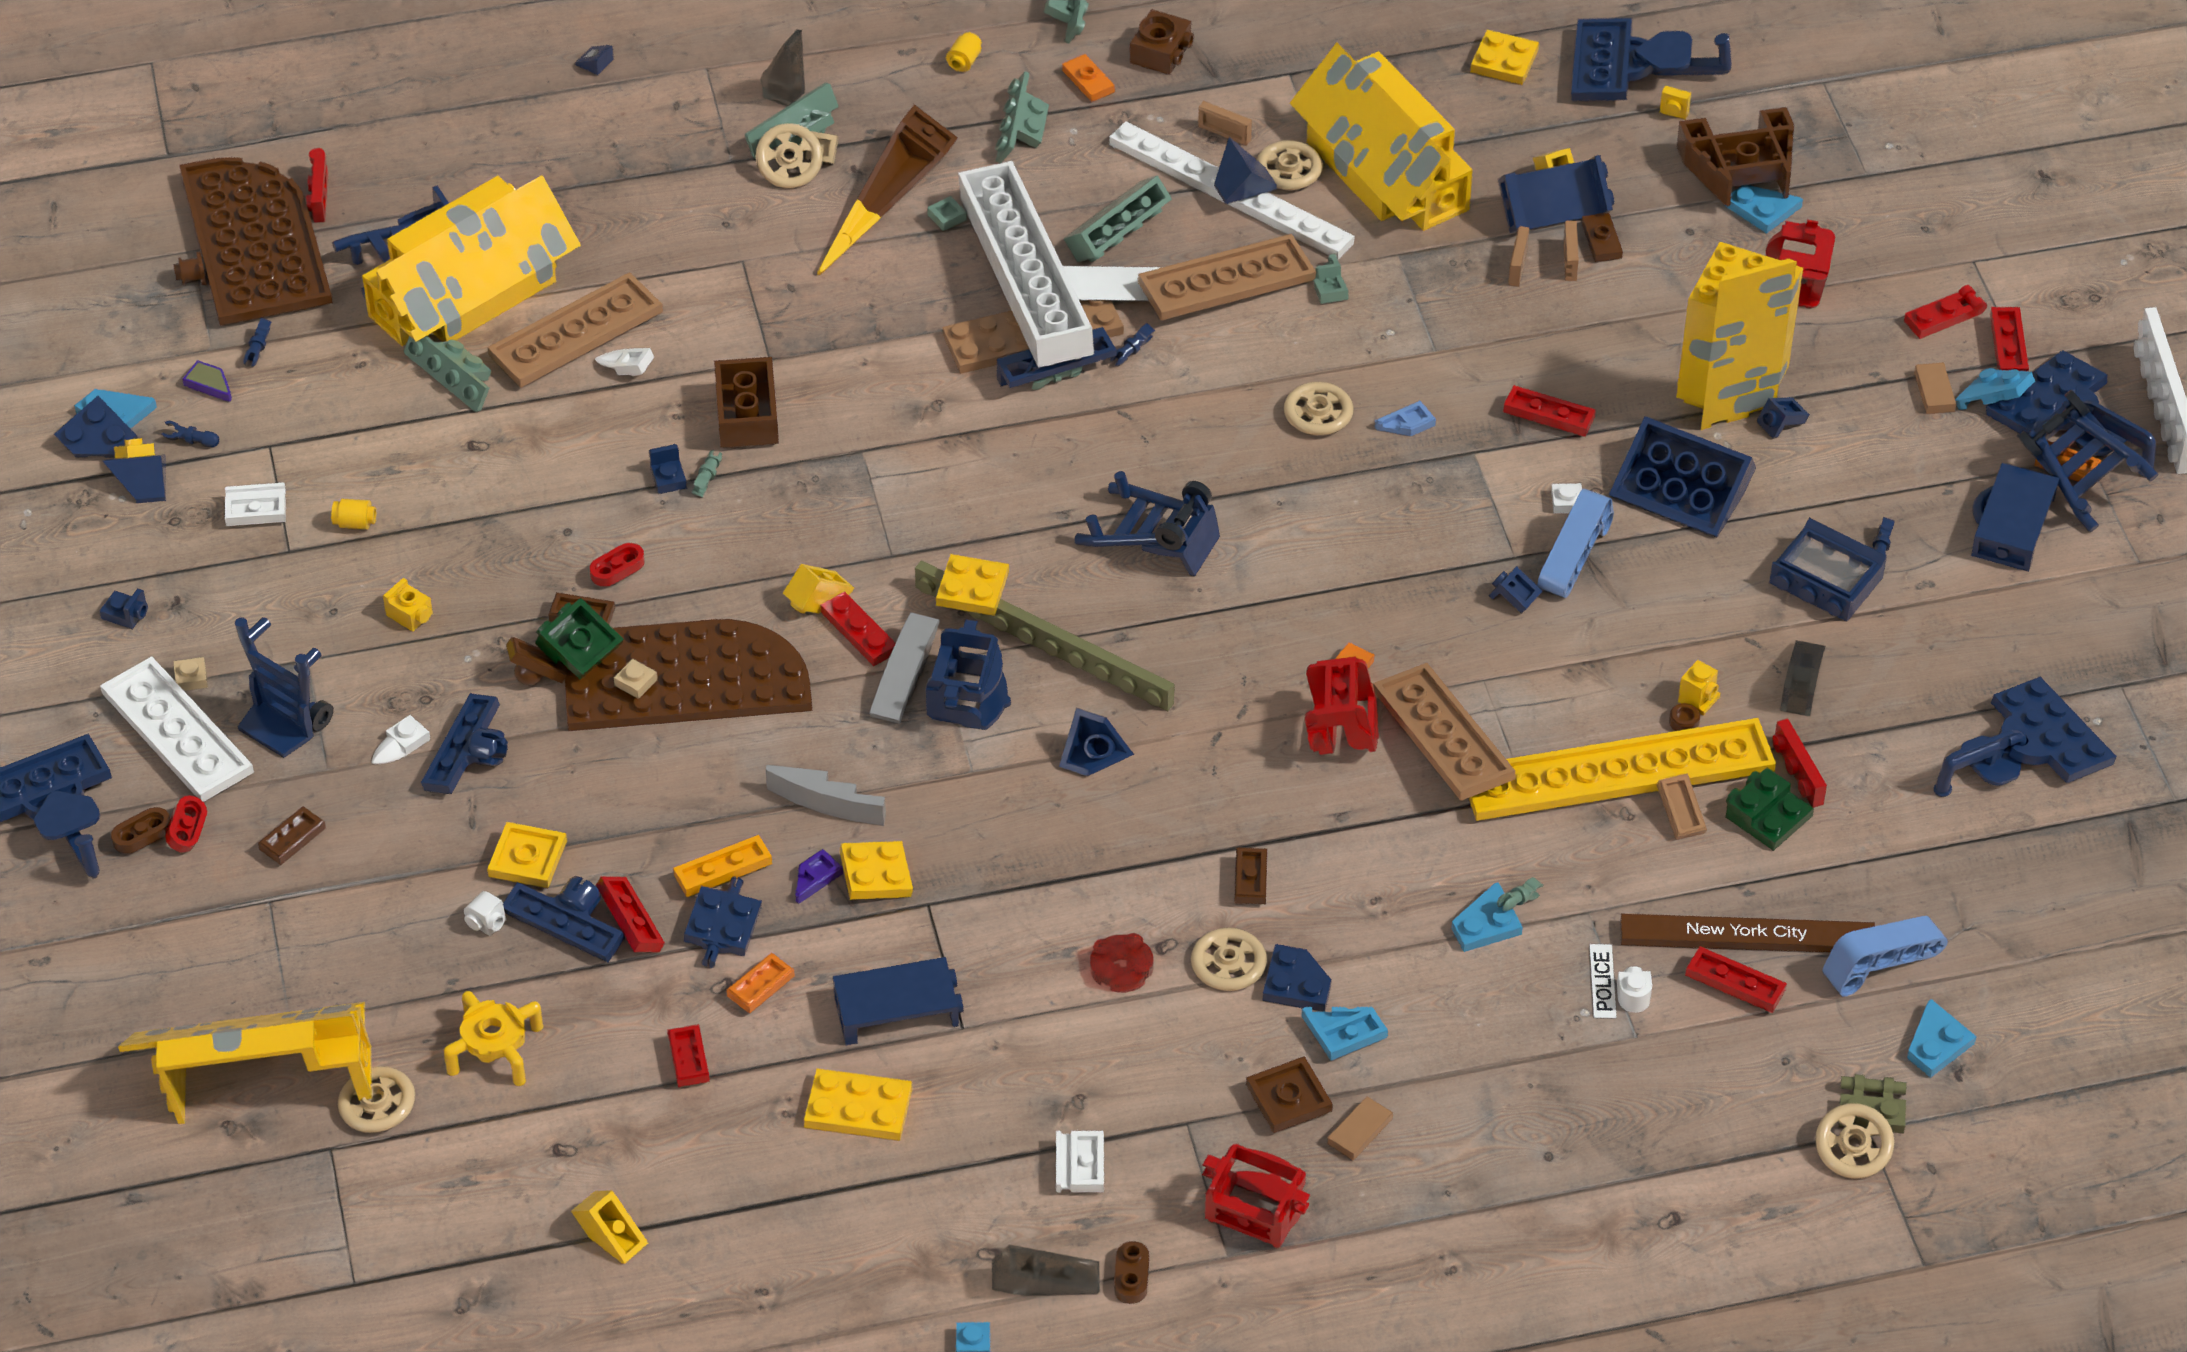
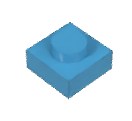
M990 1322L956 1323V1352H990Z

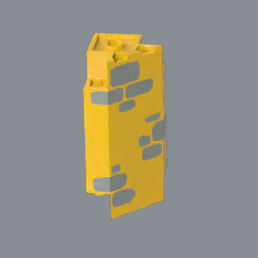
M1337 42L1289 102L1307 121V144L1316 150L1322 160L1380 221L1395 215L1401 221L1411 218L1425 231L1469 211L1473 169L1453 150L1455 129L1379 51L1355 61Z
M543 175L515 190L512 184L506 183L499 176H496L387 239L390 260L362 275L368 316L401 346L407 344L409 336L417 342L431 333L442 342L458 340L555 283V261L580 247L581 244Z
M1719 242L1688 298L1676 395L1677 398L1683 399L1684 403L1703 409L1701 430L1711 428L1712 423L1726 420L1729 423L1748 418L1749 413L1762 410L1768 398H1777L1779 385L1789 367L1803 273V267L1796 266L1797 261L1791 259L1780 261L1723 242Z
M365 1002L134 1032L118 1046L120 1052L157 1047L156 1055H152L151 1058L154 1075L159 1074L161 1093L167 1094L168 1111L174 1112L178 1124H185L186 1068L302 1053L308 1072L348 1067L359 1101L363 1100L362 1098L372 1099L371 1044L365 1029Z

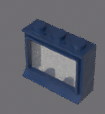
M1809 517L1802 531L1776 562L1773 561L1769 583L1847 622L1883 579L1887 555Z

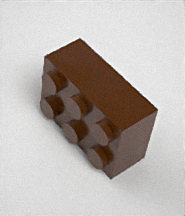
M772 357L714 361L720 447L779 444Z

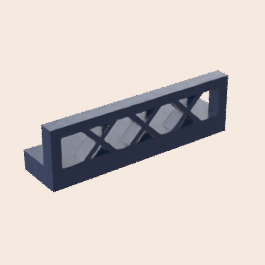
M1100 327L1092 330L1094 355L1038 367L1030 349L996 359L997 380L1001 387L1008 385L1009 388L1114 357L1117 355V350L1105 329Z

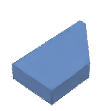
M1421 401L1375 420L1376 430L1406 436H1413L1436 425V418Z

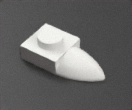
M650 348L621 349L605 353L596 357L595 360L602 366L615 369L617 375L638 376L645 372L654 356Z
M1581 483L1552 484L1553 514L1570 513L1582 490Z
M411 715L407 716L386 730L387 738L375 750L372 763L385 764L407 756L430 740L429 731Z

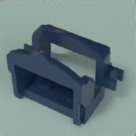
M966 619L963 628H946L942 630L941 645L932 677L928 679L926 685L927 715L934 720L957 723L968 728L987 730L999 719L1004 709L1011 705V698L1008 696L1007 681L1002 671L1003 661L998 639L994 635L981 633L976 630L978 621ZM960 647L988 651L987 655L962 652ZM957 672L980 676L979 683L952 680L950 677H955ZM958 701L981 702L978 710L975 707L959 705Z

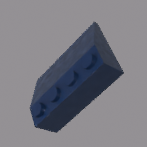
M1644 416L1609 496L1717 538L1745 494L1756 466L1751 456Z

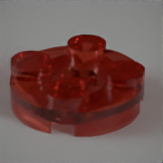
M1139 934L1113 935L1105 939H1099L1093 945V951L1090 955L1091 975L1099 985L1102 982L1104 985L1110 986L1111 991L1119 993L1135 991L1145 984V980L1153 973V953L1150 947L1143 942V938ZM1118 960L1128 961L1125 967H1121L1119 963L1114 964Z

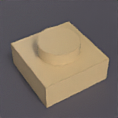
M811 131L821 145L822 162L834 164L839 137L837 135ZM806 151L805 159L811 160V151Z
M204 657L174 661L175 682L184 691L208 688Z
M632 659L614 677V685L639 699L657 681V672Z

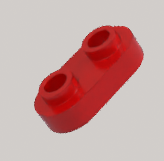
M624 543L596 558L589 567L592 582L598 586H611L637 572L645 563L643 548L635 543Z
M188 795L182 797L176 804L165 834L166 842L173 850L182 853L188 852L198 842L207 816V807L201 799Z

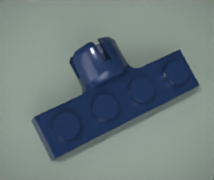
M469 694L421 781L424 791L452 794L469 764L497 766L503 763V758L506 757L508 742L504 737L505 733L496 729H488L500 706L497 697Z
M574 876L567 881L559 895L555 897H548L519 882L516 883L503 902L505 914L609 963L625 939L622 931L591 917V913L601 900L599 889L593 883L586 880L581 885L580 882L583 878Z

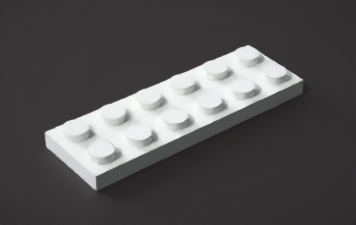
M2145 308L2143 319L2138 322L2139 337L2138 340L2134 341V355L2140 359L2141 376L2146 378L2148 383L2147 394L2149 399H2153L2155 419L2160 420L2161 437L2168 445V459L2174 463L2177 474L2187 473V398L2157 308Z
M153 657L144 660L100 685L101 692L192 793L203 802L254 773L253 765Z

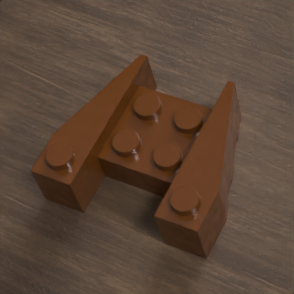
M1787 107L1760 110L1758 129L1713 135L1706 118L1679 121L1677 149L1684 165L1725 206H1730L1733 186L1767 183L1770 181H1777L1784 198H1789L1794 123Z

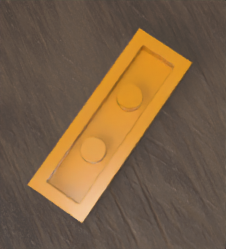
M756 835L673 868V872L686 897L699 893L701 886L712 888L730 881L732 877L738 878L771 865L772 855L761 837Z

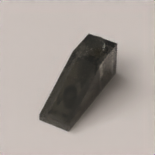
M796 29L782 45L768 68L763 72L760 80L763 98L786 107L799 100L805 93L802 30Z
M1795 641L1785 679L1780 711L1811 716L1826 646Z
M1009 1244L992 1259V1290L1021 1296L1097 1295L1100 1292L1099 1261Z

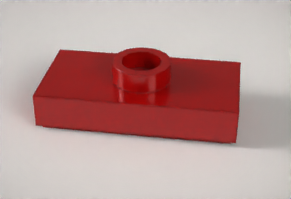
M699 1024L668 1029V1040L678 1087L710 1082Z

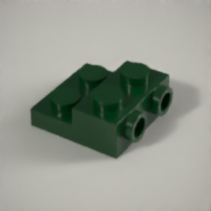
M580 598L573 605L570 602L565 604L557 613L558 617L553 622L547 620L536 631L538 637L535 644L555 664L561 661L581 680L616 650L624 639Z
M1766 768L1761 773L1758 771L1752 772L1746 781V786L1742 790L1734 788L1729 793L1726 799L1727 809L1725 818L1774 851L1813 817L1814 808L1790 792L1791 783L1769 768Z

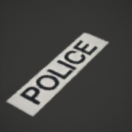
M1590 944L1594 1018H1616L1612 944Z

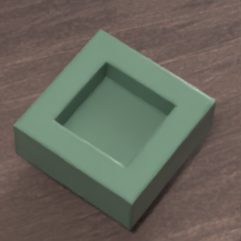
M951 196L927 207L928 216L942 231L967 220L966 211Z

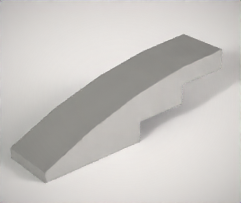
M910 612L877 689L870 710L871 717L898 724L901 723L907 701L912 699L918 677H922L940 622L939 619Z
M766 765L767 789L779 796L823 814L855 822L884 826L886 819L885 797L857 794L856 784L828 781V771Z

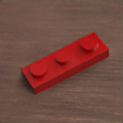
M1991 307L1990 320L1997 369L2029 371L2020 307Z
M1513 385L1504 403L1503 412L1586 437L1595 419L1596 409Z
M845 591L820 605L821 613L873 666L890 658L896 644L895 641Z
M1789 719L1777 721L1775 735L1772 736L1776 752L1782 754L1788 773L1794 775L1798 782L1801 796L1806 797L1813 808L1824 805L1827 784Z
M601 876L596 887L599 889L601 896L633 951L660 952L665 942L627 877Z
M1699 946L1688 964L1685 974L1689 978L1771 1013L1774 1012L1787 987L1786 982Z

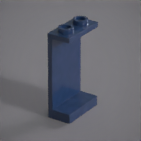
M1597 155L1590 160L1517 175L1515 172L1504 174L1500 177L1498 183L1510 234L1517 233L1520 226L1529 227V230L1565 223V221L1582 219V216L1608 213L1613 210L1614 195L1612 190L1608 189L1606 182L1608 170L1606 163L1602 162L1601 156Z
M2002 463L1977 528L1971 556L2029 572L2035 546L2051 502H2054L2056 498L2059 478Z
M946 957L833 976L834 999L845 1046L858 1044L857 1028L949 1012L952 1027L959 1026V1013L964 1012L961 994H955L954 988H957L955 969L948 968Z

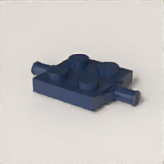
M736 877L730 879L727 891L701 886L684 933V942L699 945L706 950L702 960V964L705 967L709 963V968H713L719 953H732L744 957L746 955L761 911L762 900L740 895L739 893L744 882L739 877L737 883Z

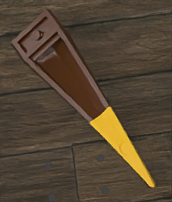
M914 104L890 137L818 269L817 276L821 275L932 171L954 145L958 137Z

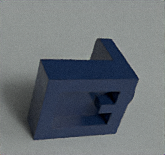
M1793 397L1768 398L1757 418V423L1772 438H1777L1785 425L1805 424L1810 414Z
M677 444L650 449V470L658 494L687 489V482L680 462Z
M1516 566L1509 574L1503 571L1492 582L1495 589L1488 596L1493 600L1500 593L1522 614L1539 596L1542 590Z
M137 589L132 596L114 590L99 611L101 619L133 630L138 621L145 617L148 610L144 590Z

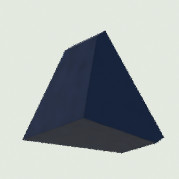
M1228 138L1214 182V187L1224 203L1229 204L1277 189V184L1266 167L1233 139Z
M165 454L102 460L136 499V503L166 501Z
M1076 708L1059 767L1090 776L1134 755V753L1107 717Z

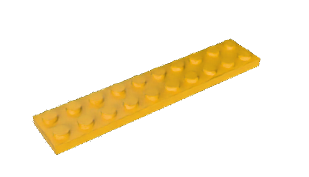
M1759 718L1508 758L1506 760L1515 769V780L1469 797L1475 819L1479 821L1659 791L1657 787L1658 780L1687 773L1691 785L1746 777L1750 776L1754 771L1761 773L1766 768L1775 772L1776 762Z

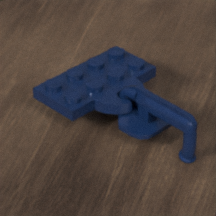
M1632 18L1578 19L1571 98L1572 101L1627 100L1628 81L1640 80L1650 73L1657 76L1727 74L1732 67L1730 37L1727 33H1721L1715 37L1714 44L1718 46L1719 57L1691 58L1692 37L1685 31H1662L1651 39L1646 40L1641 37L1632 36Z
M2064 350L2032 372L2035 382L2019 398L2000 400L1986 406L1987 416L2017 433L2024 430L2028 434L2058 410L2067 400L2064 395L2072 390L2108 433L2122 443L2129 441L2142 449V457L2154 468L2156 449L2154 436L2149 431L2099 404L2095 392L2107 384L2108 375ZM2070 421L2060 430H2069L2075 423ZM2086 432L2075 442L2082 449L2095 437ZM2104 446L2095 455H2108L2111 452H2113V450L2107 446Z
M2040 676L1993 695L1991 704L2005 718L1999 734L1993 737L1978 736L1962 744L1960 750L1946 756L1943 760L1937 782L1934 785V792L1940 797L1950 795L1952 792L1951 780L1954 772L1968 765L1986 783L2000 786L2018 779L2021 763L2030 765L2048 763L2067 784L2114 765L2117 756Z
M89 733L0 767V822L26 813L34 820L35 826L43 838L57 840L65 837L87 876L95 879L98 877L100 869L92 844L93 836L90 834L81 835L80 830L96 824L100 819V811L93 798L84 795L83 789L109 780L112 776L108 765Z

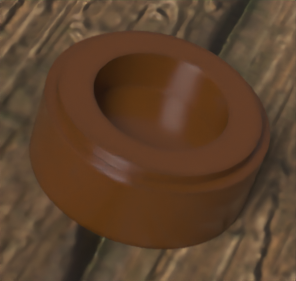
M1678 704L1670 711L1669 724L1675 731L1698 728L1700 712L1691 704Z

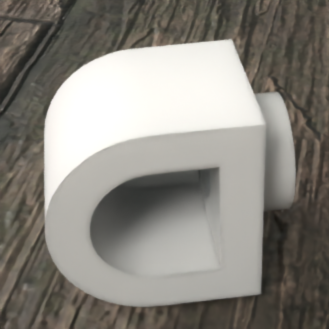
M482 891L464 909V919L471 929L475 931L481 930L489 936L500 930L506 921L502 900L486 891Z
M1634 966L1625 969L1624 972H1619L1617 994L1620 1006L1626 1011L1634 1013L1647 1009L1650 1004L1652 991L1651 971H1643L1641 968Z

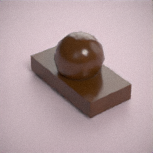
M511 637L507 642L506 647L510 662L516 664L514 675L521 684L535 685L542 680L543 676L563 683L567 677L565 665L561 661L555 664L539 647L515 637Z

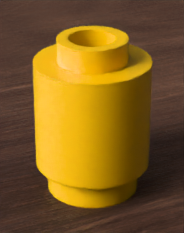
M971 32L959 35L946 55V61L949 66L959 72L968 71L981 52L982 43L980 38Z
M342 498L340 501H334L331 511L332 524L339 525L340 528L369 530L370 525L376 522V507L372 506L370 500Z

